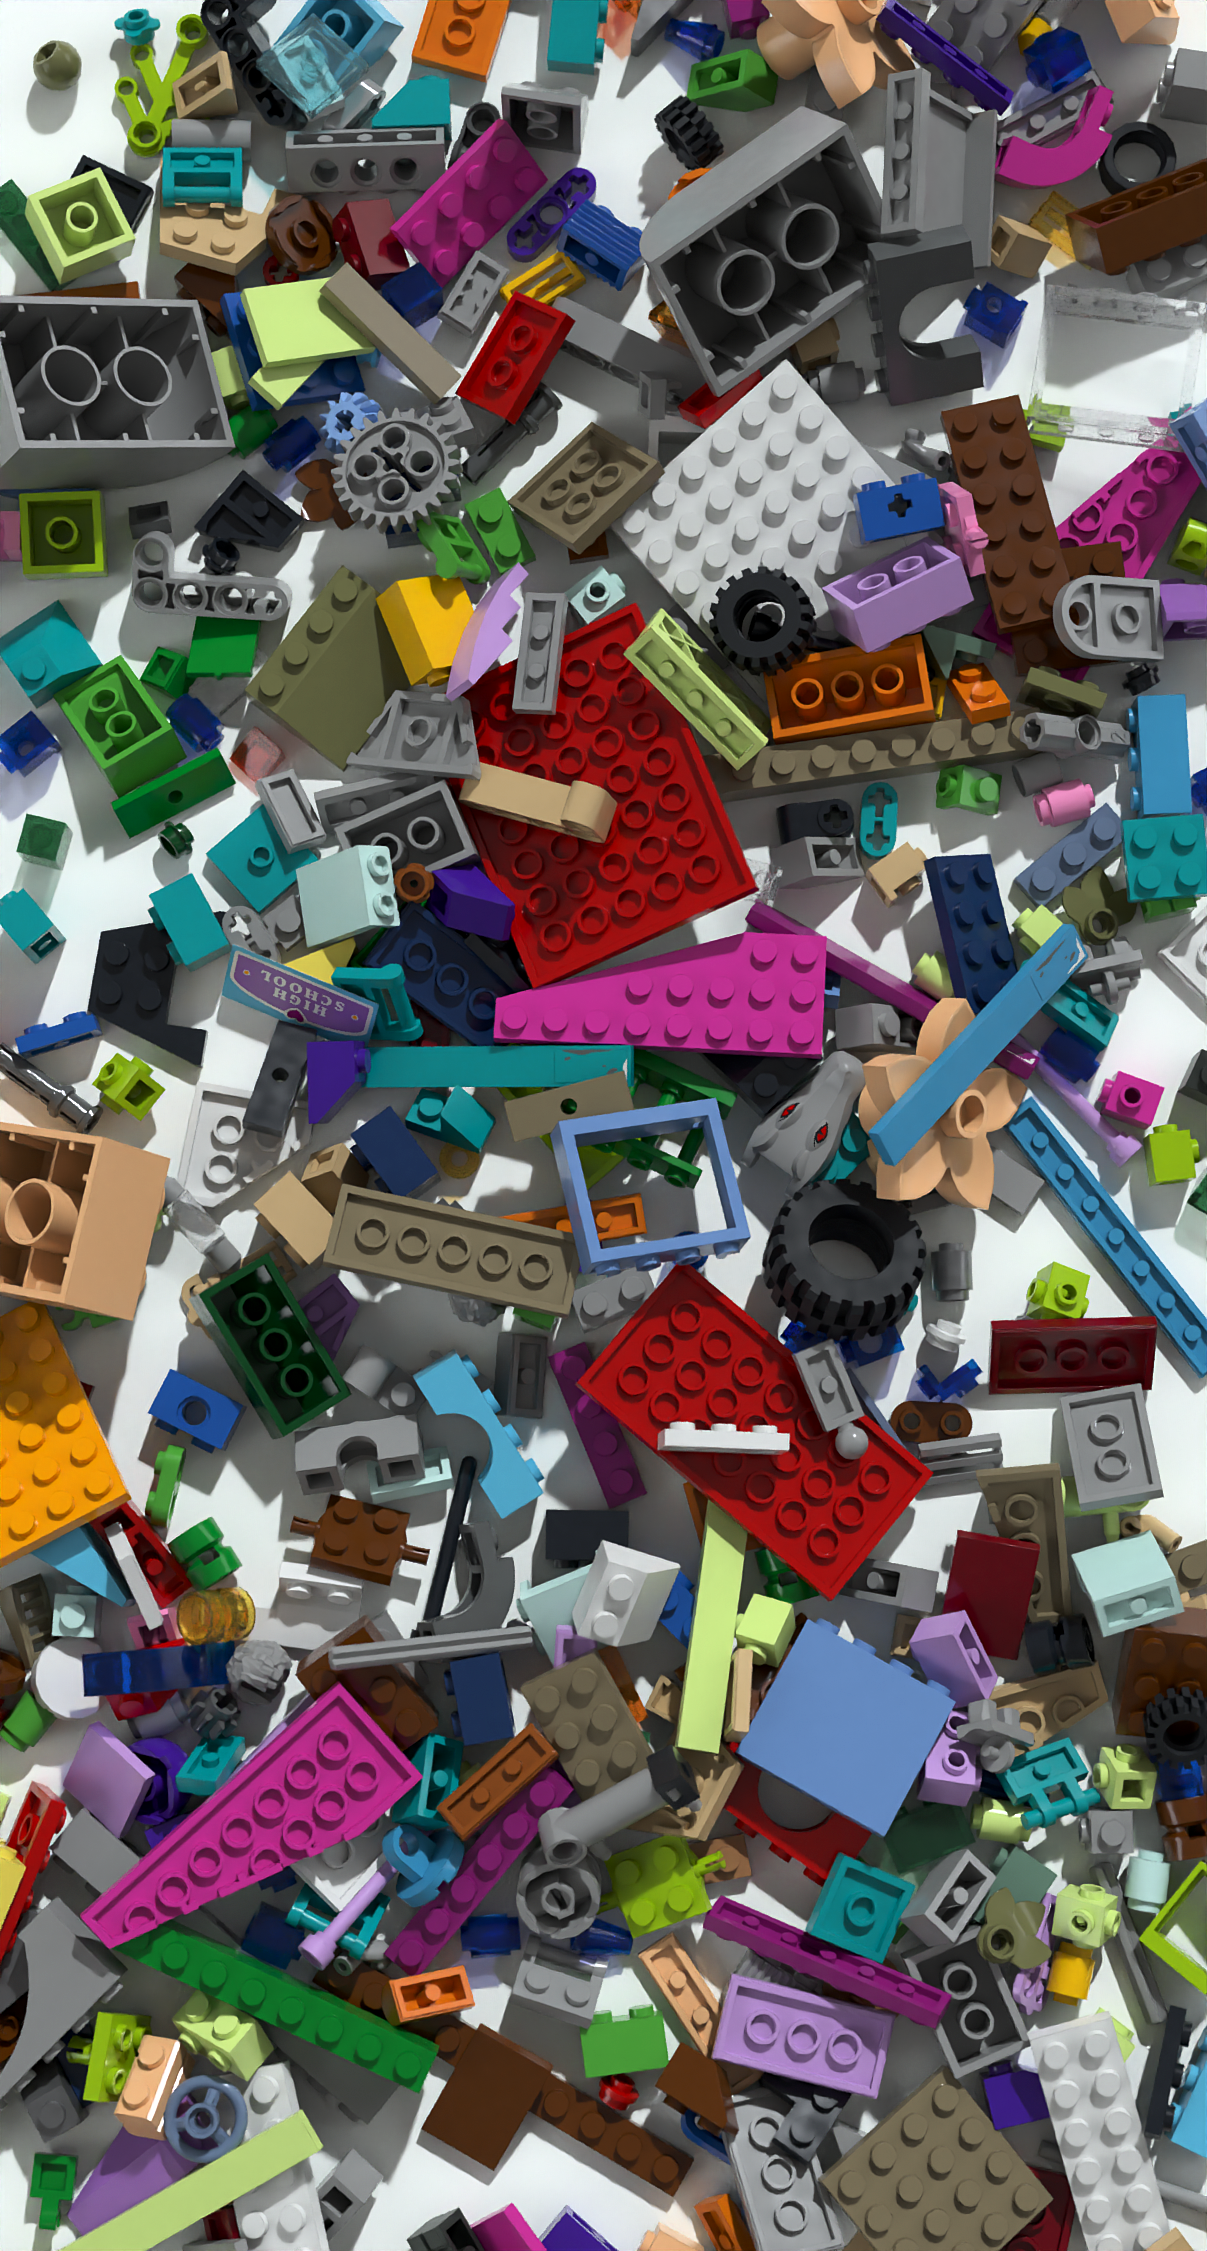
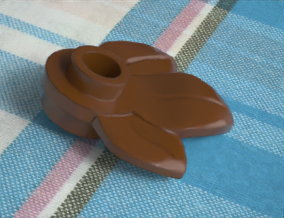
M317 459L304 464L295 472L296 478L310 489L302 504L301 517L306 521L317 523L333 518L337 527L342 531L353 526L358 520L353 521L348 510L342 508L338 500L340 497L337 496L333 488V484L336 482L331 474V470L338 466L326 459ZM365 472L362 477H367V472Z

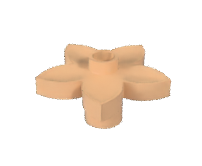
M762 0L763 5L772 16L758 26L757 42L761 54L769 67L781 78L792 80L816 65L821 80L838 109H841L871 89L872 85L887 90L888 74L916 69L903 40L900 38L894 40L887 36L879 26L881 23L876 20L885 0Z
M942 998L935 1005L921 1027L917 1040L916 1055L884 1054L876 1056L862 1065L866 1085L860 1095L858 1113L861 1126L868 1136L871 1128L976 1017L967 999ZM986 1067L896 1166L885 1165L879 1155L876 1172L877 1198L898 1201L913 1200L928 1194L935 1188L939 1195L949 1203L964 1208L988 1210L994 1186V1162L986 1134L987 1132H993L1002 1128L1011 1120L1027 1090L1025 1084L1015 1074L1004 1068Z

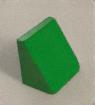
M158 646L139 681L176 701L183 702L197 677H187L188 658L186 656Z

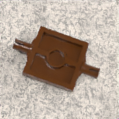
M334 1494L330 1495L326 1511L319 1518L318 1522L294 1516L290 1527V1533L313 1538L314 1548L309 1567L386 1586L391 1585L394 1571L401 1564L402 1560L426 1566L430 1554V1549L407 1544L406 1531L410 1513Z

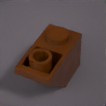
M187 263L174 276L178 289L176 293L179 300H198L200 311L206 317L204 319L206 326L217 337L221 338L225 335L231 341L219 301L223 294L239 292L237 276Z
M680 2042L655 2084V2087L666 2095L663 2103L683 2116L688 2109L700 2116L697 2124L719 2137L723 2130L735 2138L739 2132L727 2072L716 2062L685 2043Z

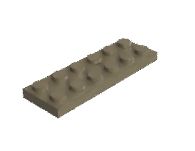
M342 1183L323 1258V1266L568 1319L580 1261L574 1235L570 1232Z

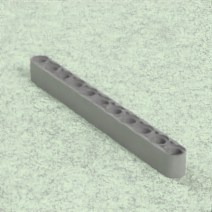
M557 297L554 301L553 308L568 314L576 321L559 350L636 388H639L640 371H656L666 379L673 378L682 384V389L669 390L666 400L677 401L679 404L706 383L695 360L568 298ZM859 442L895 485L901 484V477L923 473ZM925 474V479H930V478H932V477L928 476L927 474Z

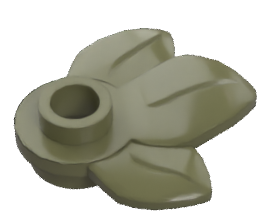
M1100 866L1094 867L1083 877L1080 888L1066 886L1062 892V906L1065 913L1070 919L1079 924V931L1084 940L1095 946L1105 945L1107 941L1115 938L1118 927L1133 919L1138 902L1128 903L1127 888L1114 892L1107 875ZM1093 920H1098L1101 923L1102 930L1100 933L1094 930Z
M1007 1887L994 1892L985 1905V1924L977 1935V1948L980 1955L990 1963L1003 1964L1009 1961L1021 1969L1034 1968L1047 1961L1051 1957L1052 1951L1042 1940L1035 1937L1045 1914V1905L1033 1901L1015 1903ZM995 1934L1001 1941L1000 1947L997 1950L993 1949L991 1945V1938Z

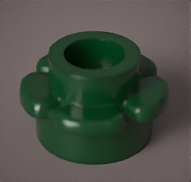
M166 822L164 824L165 829L158 833V839L166 852L175 859H179L184 854H191L193 852L191 844L194 842V837L190 830L180 822L175 826L172 822Z

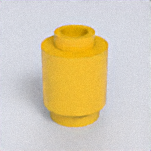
M1060 1941L1059 1950H1054L1046 1990L1054 1992L1053 2001L1078 2006L1079 1998L1088 1999L1095 1960L1091 1959L1093 1949H1083L1071 1943Z

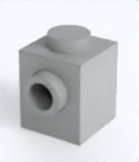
M1089 1807L1088 1812L1084 1813V1818H1079L1078 1821L1080 1844H1084L1085 1850L1091 1854H1134L1133 1811L1130 1809H1111L1110 1807Z

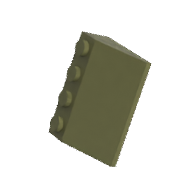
M342 565L244 691L251 704L344 772L349 766L346 764L347 757L351 752L358 754L371 736L366 731L373 721L382 714L385 704L395 690L407 691L411 684L377 604L376 598L381 594Z

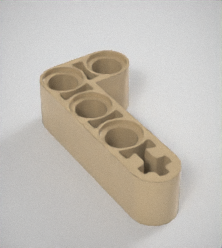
M481 762L480 780L465 779L458 801L468 807L597 843H605L617 807V802L606 790L590 783L573 781L570 787Z

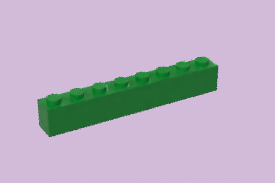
M172 1919L157 1925L158 1927L111 1948L418 2094L439 2049V2045L399 2026H392L388 2021Z

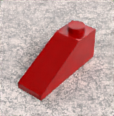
M132 1500L89 1521V1524L111 1549L112 1546L104 1528L117 1522L121 1524L154 1599L162 1609L192 1587L185 1575L186 1569L182 1564H178L167 1544Z

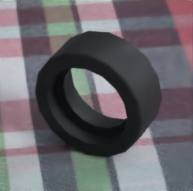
M1137 121L1126 123L1112 132L1111 135L1113 137L1100 157L1098 166L1101 182L1111 195H1115L1145 183L1130 181L1116 169L1114 163L1115 155L1123 145L1139 143L1155 151L1161 163L1155 178L1175 170L1177 155L1173 141L1164 130L1154 124Z

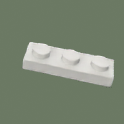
M672 1422L670 1423V1429H664L658 1433V1450L782 1455L789 1451L790 1434L777 1433V1426L769 1425L752 1426V1432H736V1425L712 1424L710 1431L695 1430V1423Z

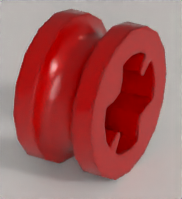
M274 255L265 261L263 276L267 286L299 282V274H295L288 269L287 273H291V276L286 275L283 277V281H276L275 274L271 275V273H277L283 265Z

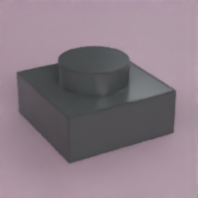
M168 501L128 508L129 526L133 540L141 539L151 531H160L165 534L172 533Z

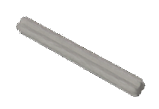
M516 1626L337 1646L329 1649V1665L333 1670H344L529 1649L532 1646V1632L528 1626Z

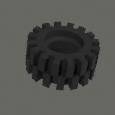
M680 95L655 115L654 122L657 124V131L662 134L660 137L663 142H667L669 145L668 149L670 152L676 154V159L680 163L683 162L685 168L692 171L706 168L724 152L722 149L724 148L723 143L719 140L721 137L718 132L713 130L714 125L712 122H708L705 118L707 115L703 111L698 110V105L695 102L691 103L688 97Z
M1181 1687V1694H1175L1174 1688L1167 1689L1168 1697L1164 1698L1161 1693L1154 1696L1155 1704L1149 1702L1146 1706L1147 1714L1144 1713L1143 1715L1146 1743L1151 1755H1156L1157 1761L1161 1764H1164L1168 1759L1170 1768L1177 1769L1179 1762H1183L1184 1770L1192 1769L1191 1762L1195 1760L1199 1767L1206 1764L1204 1756H1207V1697H1203V1691L1196 1689L1194 1694L1190 1695L1189 1687ZM1181 1720L1193 1721L1199 1725L1195 1732L1185 1736H1176L1167 1732V1728L1171 1724Z

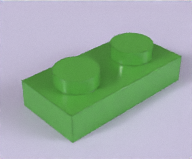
M500 487L464 505L465 511L500 577L518 562L524 567L536 560V555Z

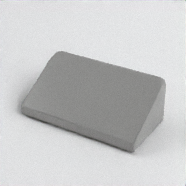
M513 1333L498 1335L493 1396L502 1410L495 1413L496 1416L542 1419L548 1337Z

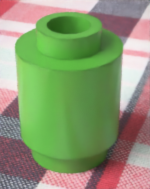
M26 1690L2 1720L4 1726L0 1729V1736L14 1748L24 1753L29 1746L35 1747L57 1717L53 1716L55 1714L50 1713L37 1702L34 1692Z

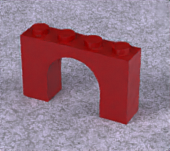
M727 1742L726 1744L735 1754L740 1743ZM739 1758L744 1768L721 1812L725 1809L738 1819L734 1825L751 1838L755 1839L759 1833L772 1843L768 1849L785 1862L789 1863L793 1857L805 1865L806 1868L802 1873L823 1888L838 1852L856 1858L872 1833L834 1811H831L818 1824L808 1828L793 1829L774 1822L764 1812L759 1800L758 1785L762 1770Z

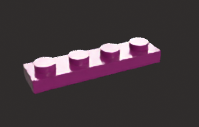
M582 1342L548 1356V1361L609 1509L647 1494L618 1421L575 1385L593 1363L586 1343Z

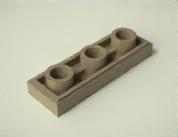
M624 1070L504 1102L514 1142L552 1133L558 1121L635 1110ZM570 1098L576 1102L577 1110L575 1113L569 1114L563 1110L562 1104L565 1099Z

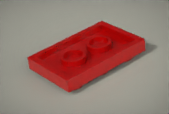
M514 291L455 394L464 401L515 425L576 321L560 310L518 291Z

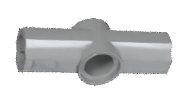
M1035 712L1026 715L1023 725L1019 728L1020 742H1024L1029 750L1053 752L1062 759L1077 755L1118 760L1124 757L1126 749L1130 746L1129 731H1125L1121 724L1098 721L1089 714L1074 718Z

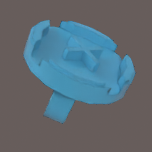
M402 1824L387 1831L383 1837L382 1848L386 1860L400 1872L396 1883L397 1896L412 1908L424 1906L434 1900L440 1893L436 1888L443 1880L447 1884L450 1880L452 1881L462 1864L465 1848L464 1843L460 1841L461 1839L449 1829L438 1830L427 1837L410 1824ZM400 1838H402L408 1846V1856L405 1855L400 1848Z

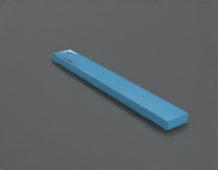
M1062 924L871 1128L868 1134L885 1165L896 1166L1089 957L1074 924Z
M1032 1096L1020 1104L1011 1120L1002 1128L1148 1314L1156 1316L1159 1328L1199 1379L1207 1375V1318Z

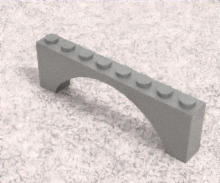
M59 1897L50 1902L17 1935L25 1943L29 1992L27 2012L21 2035L13 2054L0 2073V2112L8 2105L3 2097L12 2088L19 2093L37 2075L31 2068L41 2058L48 2064L63 2049L66 2044L61 2038L71 2028L77 2034L95 2016L89 2009L99 1999L106 2005L124 1986L118 1979L128 1968Z

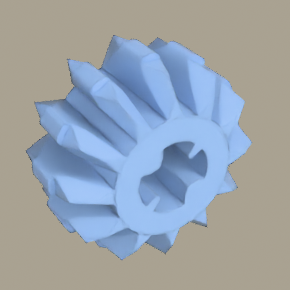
M341 392L339 403L334 400L328 401L331 409L329 414L319 415L321 420L326 422V425L318 430L320 436L326 439L324 446L332 453L345 454L340 441L347 440L352 442L354 437L350 428L353 426V428L363 431L365 429L363 418H368L373 424L378 422L377 416L378 411L381 410L380 405L372 399L369 400L368 396L361 392H355L354 395Z

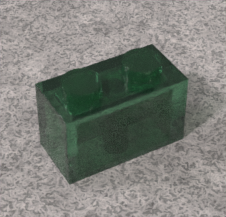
M921 1800L922 1805L908 1811L905 1805L899 1808L885 1837L882 1838L895 1871L899 1875L976 1842L961 1806Z

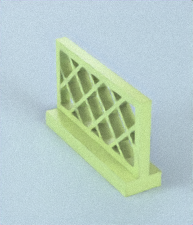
M660 608L652 616L637 640L626 649L624 655L738 771L766 746L769 740L766 734L771 727V720L693 639Z

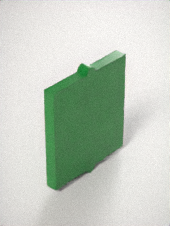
M196 616L186 670L187 677H216L218 681H221L224 677H252L262 620Z

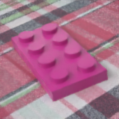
M498 118L389 229L433 287L441 290L471 260L476 250L480 251L549 180L508 122Z

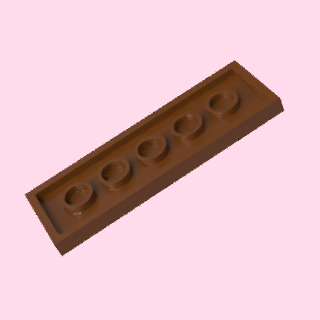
M1019 394L942 411L940 420L957 483L972 494L978 526L988 535L985 538L989 539L986 547L982 548L986 572L982 576L998 635L1054 623L1053 605L1060 589L1070 582ZM1072 606L1069 608L1070 619L1077 618L1078 616L1077 610Z

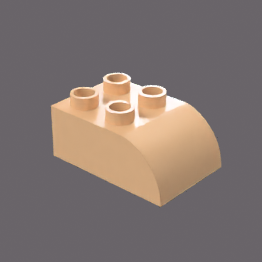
M0 1122V1296L133 1321L138 1297L146 1282L145 1267L157 1216L165 1201L164 1186L171 1158L101 1136Z

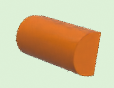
M464 1965L391 1980L382 1989L383 2011L386 2019L392 2026L465 2011L476 2006Z

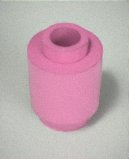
M1077 778L1042 789L1041 794L1033 796V805L1040 825L1043 827L1050 824L1053 828L1090 817V808L1095 807V797L1089 784L1083 785L1082 781Z

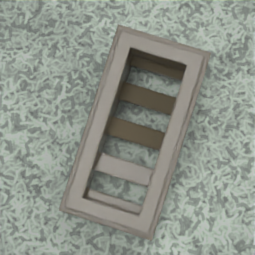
M41 1573L0 1590V1609L26 1670L33 1667L35 1660L38 1659L39 1654L42 1652L40 1650L35 1653L34 1644L44 1641L45 1646L59 1640V1636H52L53 1612ZM23 1594L27 1601L24 1603H22L21 1595ZM31 1610L33 1615L30 1619H26L25 1612ZM37 1625L40 1633L31 1636L29 1628Z

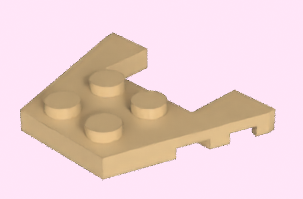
M162 156L160 160L159 254L236 276L266 249L265 224L269 211L282 199L295 194L274 188L262 214L245 210L242 207H231L223 203H175V207H163Z
M661 1674L644 1707L676 1725L666 1746L672 1744L675 1747L682 1689L674 1680ZM722 1738L718 1754L676 1748L692 1767L701 1797L699 1800L702 1802V1807L699 1811L692 1812L685 1806L674 1811L667 1805L624 1829L706 1841L744 1768L743 1763Z

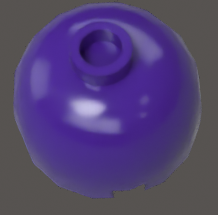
M146 1738L127 1746L130 1751L156 1774L135 1820L146 1825H157L178 1814L185 1808L193 1794L179 1792L176 1786V1775L189 1758L187 1753L178 1744L164 1738Z

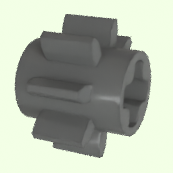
M213 1687L207 1694L201 1689L190 1701L193 1707L189 1710L187 1716L190 1717L192 1729L199 1736L211 1738L214 1741L221 1733L227 1738L238 1726L235 1720L239 1717L241 1711L238 1710L237 1700L227 1690Z

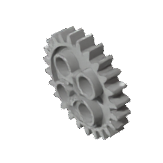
M398 407L393 410L392 418L386 419L384 413L378 411V422L373 424L365 417L363 418L365 426L363 431L353 427L350 428L354 437L352 442L347 440L340 441L345 454H334L333 456L338 466L331 470V474L336 482L333 484V488L337 496L340 497L338 500L342 508L348 510L353 521L361 518L365 529L368 530L376 523L379 533L384 534L388 525H392L396 535H400L402 525L408 523L410 529L415 532L417 520L422 519L426 524L430 525L432 523L429 513L432 511L441 515L445 513L441 506L442 500L454 502V496L449 488L461 487L457 474L463 472L462 465L458 460L461 458V454L457 445H454L455 440L452 433L446 432L441 421L433 424L429 413L426 412L418 420L414 408L408 411L406 417H402ZM404 442L399 448L391 449L395 443ZM373 451H380L394 469L389 470L385 460L373 453ZM432 465L428 471L418 472L422 467ZM368 470H376L372 475L362 477ZM405 472L409 482L415 485L417 488L421 489V491L416 492L415 490H413L409 486L405 478L401 476L400 473ZM404 493L398 500L390 501L391 497L395 494Z

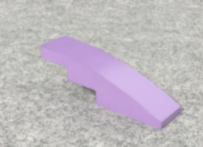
M519 562L494 582L478 603L463 631L452 662L446 697L451 702L473 686L513 641L502 628L521 608L510 596L529 575Z

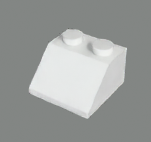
M602 1540L572 1611L577 1634L615 1647L649 1641L681 1568L680 1564Z

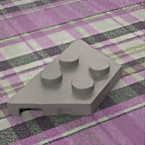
M395 690L385 704L382 714L373 721L366 731L371 735L358 755L351 752L346 761V764L355 769L480 780L481 769L470 701L461 695L451 702L446 697V694Z

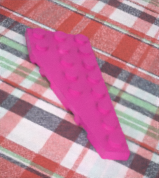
M1171 428L1150 448L1143 451L1129 466L1115 475L1056 527L1061 549L1121 541L1125 577L1137 579L1145 577L1201 483V479ZM989 602L972 630L971 635L978 639L996 643L997 650L1013 659L1010 633L998 635ZM1090 667L1061 671V678L1076 683L1077 680L1084 679Z
M744 932L496 998L494 1042L560 1046L633 1045L634 1049L821 1059L827 936Z
M338 1681L80 1914V1918L108 1949H111L157 1928V1925L183 1913L184 1915L199 1909V1906L218 1897L223 1898L282 1871L286 1866L308 1856L311 1858L341 1841H348L359 1836L419 1782L423 1776Z

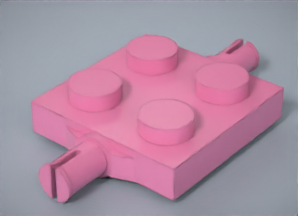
M952 481L939 484L938 490L946 536L941 537L943 539L941 545L961 558L965 573L969 577L986 573L982 548L986 547L989 539L985 538L988 535L978 526L972 494Z

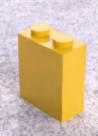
M439 575L396 581L379 595L376 601L411 686L428 683L429 687H437L449 681L452 662L463 631L474 612L460 577L446 579Z

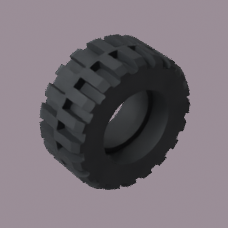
M837 1179L835 1184H830L829 1180L815 1182L812 1189L803 1187L794 1193L793 1199L786 1200L780 1208L778 1216L775 1218L762 1259V1266L765 1269L763 1274L765 1286L768 1289H773L770 1297L778 1308L784 1306L786 1309L785 1316L794 1324L797 1321L806 1325L804 1330L814 1335L819 1331L827 1334L826 1339L833 1338V1340L840 1341L841 1336H848L849 1341L863 1340L866 1333L870 1337L884 1333L887 1326L892 1327L897 1324L904 1312L908 1310L926 1268L924 1259L927 1255V1249L924 1240L920 1239L923 1232L916 1220L910 1221L911 1212L903 1203L897 1205L892 1200L877 1198V1191L871 1189L873 1184L863 1181L859 1185L851 1184V1179ZM826 1240H837L852 1244L869 1256L878 1274L866 1279H847L837 1276L825 1269L817 1261L810 1246Z

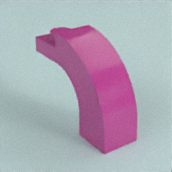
M1101 85L1088 90L1071 134L1056 148L1039 147L1016 136L1004 139L995 159L994 180L1010 187L1034 190L1061 184L1087 171L1102 156L1113 135L1099 128L1107 124L1112 114L1113 104L1110 103L1114 91Z

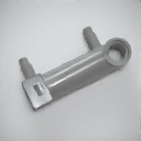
M670 1744L646 1757L648 1767L572 1808L559 1807L545 1812L538 1820V1831L547 1863L556 1868H569L584 1859L587 1848L594 1856L599 1857L602 1861H606L611 1857V1850L604 1839L669 1805L674 1811H677L685 1806L692 1812L699 1811L702 1807V1802L699 1800L701 1797L691 1765Z

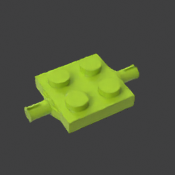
M667 1835L612 1854L608 1860L604 1861L612 1881V1891L601 1895L600 1903H607L599 1906L596 1915L619 1907V1910L625 1916L634 1939L712 1909L705 1890L704 1875L726 1868L725 1859L711 1865L709 1864L724 1856L721 1851H717L698 1859L689 1848L686 1838Z

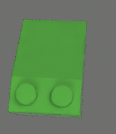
M119 655L53 695L58 706L118 798L187 758L172 726L122 655Z

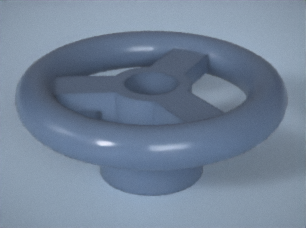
M199 2075L182 2082L168 2098L163 2115L164 2131L170 2145L182 2157L197 2163H211L238 2147L244 2138L248 2123L247 2107L241 2093L229 2081L214 2075ZM208 2088L204 2102L191 2106L187 2110L185 2117L176 2118L177 2109L181 2101L189 2093L197 2089ZM221 2093L230 2100L235 2112V2125L230 2136L219 2125L220 2115L216 2107ZM201 2111L207 2112L210 2115L211 2123L208 2127H202L198 2123V2115ZM186 2130L192 2137L197 2139L211 2136L218 2147L210 2150L196 2149L188 2145L181 2138L179 2132Z

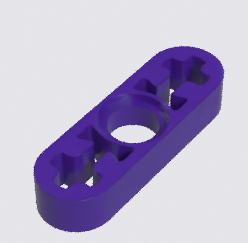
M581 167L567 171L509 229L507 233V250L509 255L521 263L532 262L538 258L560 236L563 225L580 208L581 204L586 199L591 202L595 200L596 179L589 170ZM585 182L586 193L576 192L570 198V206L572 207L570 209L565 200L572 193V183L581 185ZM549 206L557 207L562 211L563 217L556 224H547L540 217L543 209ZM534 222L538 231L531 238L532 247L529 249L524 245L520 249L517 248V237L528 238L534 232L533 224L531 223Z

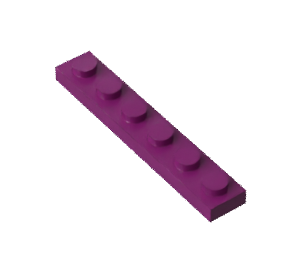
M551 1766L543 1771L500 1811L463 1856L462 1864L452 1881L450 1880L447 1884L443 1880L437 1888L440 1891L438 1896L419 1909L383 1954L409 1976L421 1974L537 1835L540 1817L551 1809L559 1808L575 1789L574 1786Z
M722 1895L705 1915L702 1928L715 1933L719 1938L734 1941L754 1950L755 1953L762 1957L773 1958L787 1964L801 1974H810L826 1981L840 1991H848L865 1998L873 2005L897 2012L908 2017L918 2025L936 2029L949 2008L952 1995Z

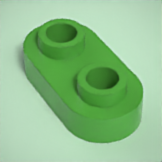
M169 1444L166 1452H158L154 1475L160 1476L156 1492H149L145 1507V1515L151 1516V1525L168 1528L171 1523L186 1459L185 1447Z

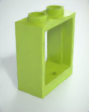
M1201 1860L1139 1937V1940L1204 1995H1207V1970L1161 1932L1203 1877H1207V1862Z

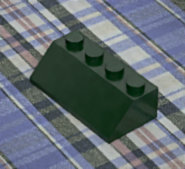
M269 1253L238 1269L189 1299L272 1440L285 1437L352 1395Z

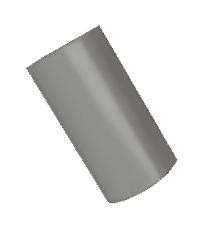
M172 119V147L242 148L243 162H251V120Z

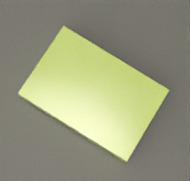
M331 277L246 288L240 294L263 369L373 353L376 347L319 292Z

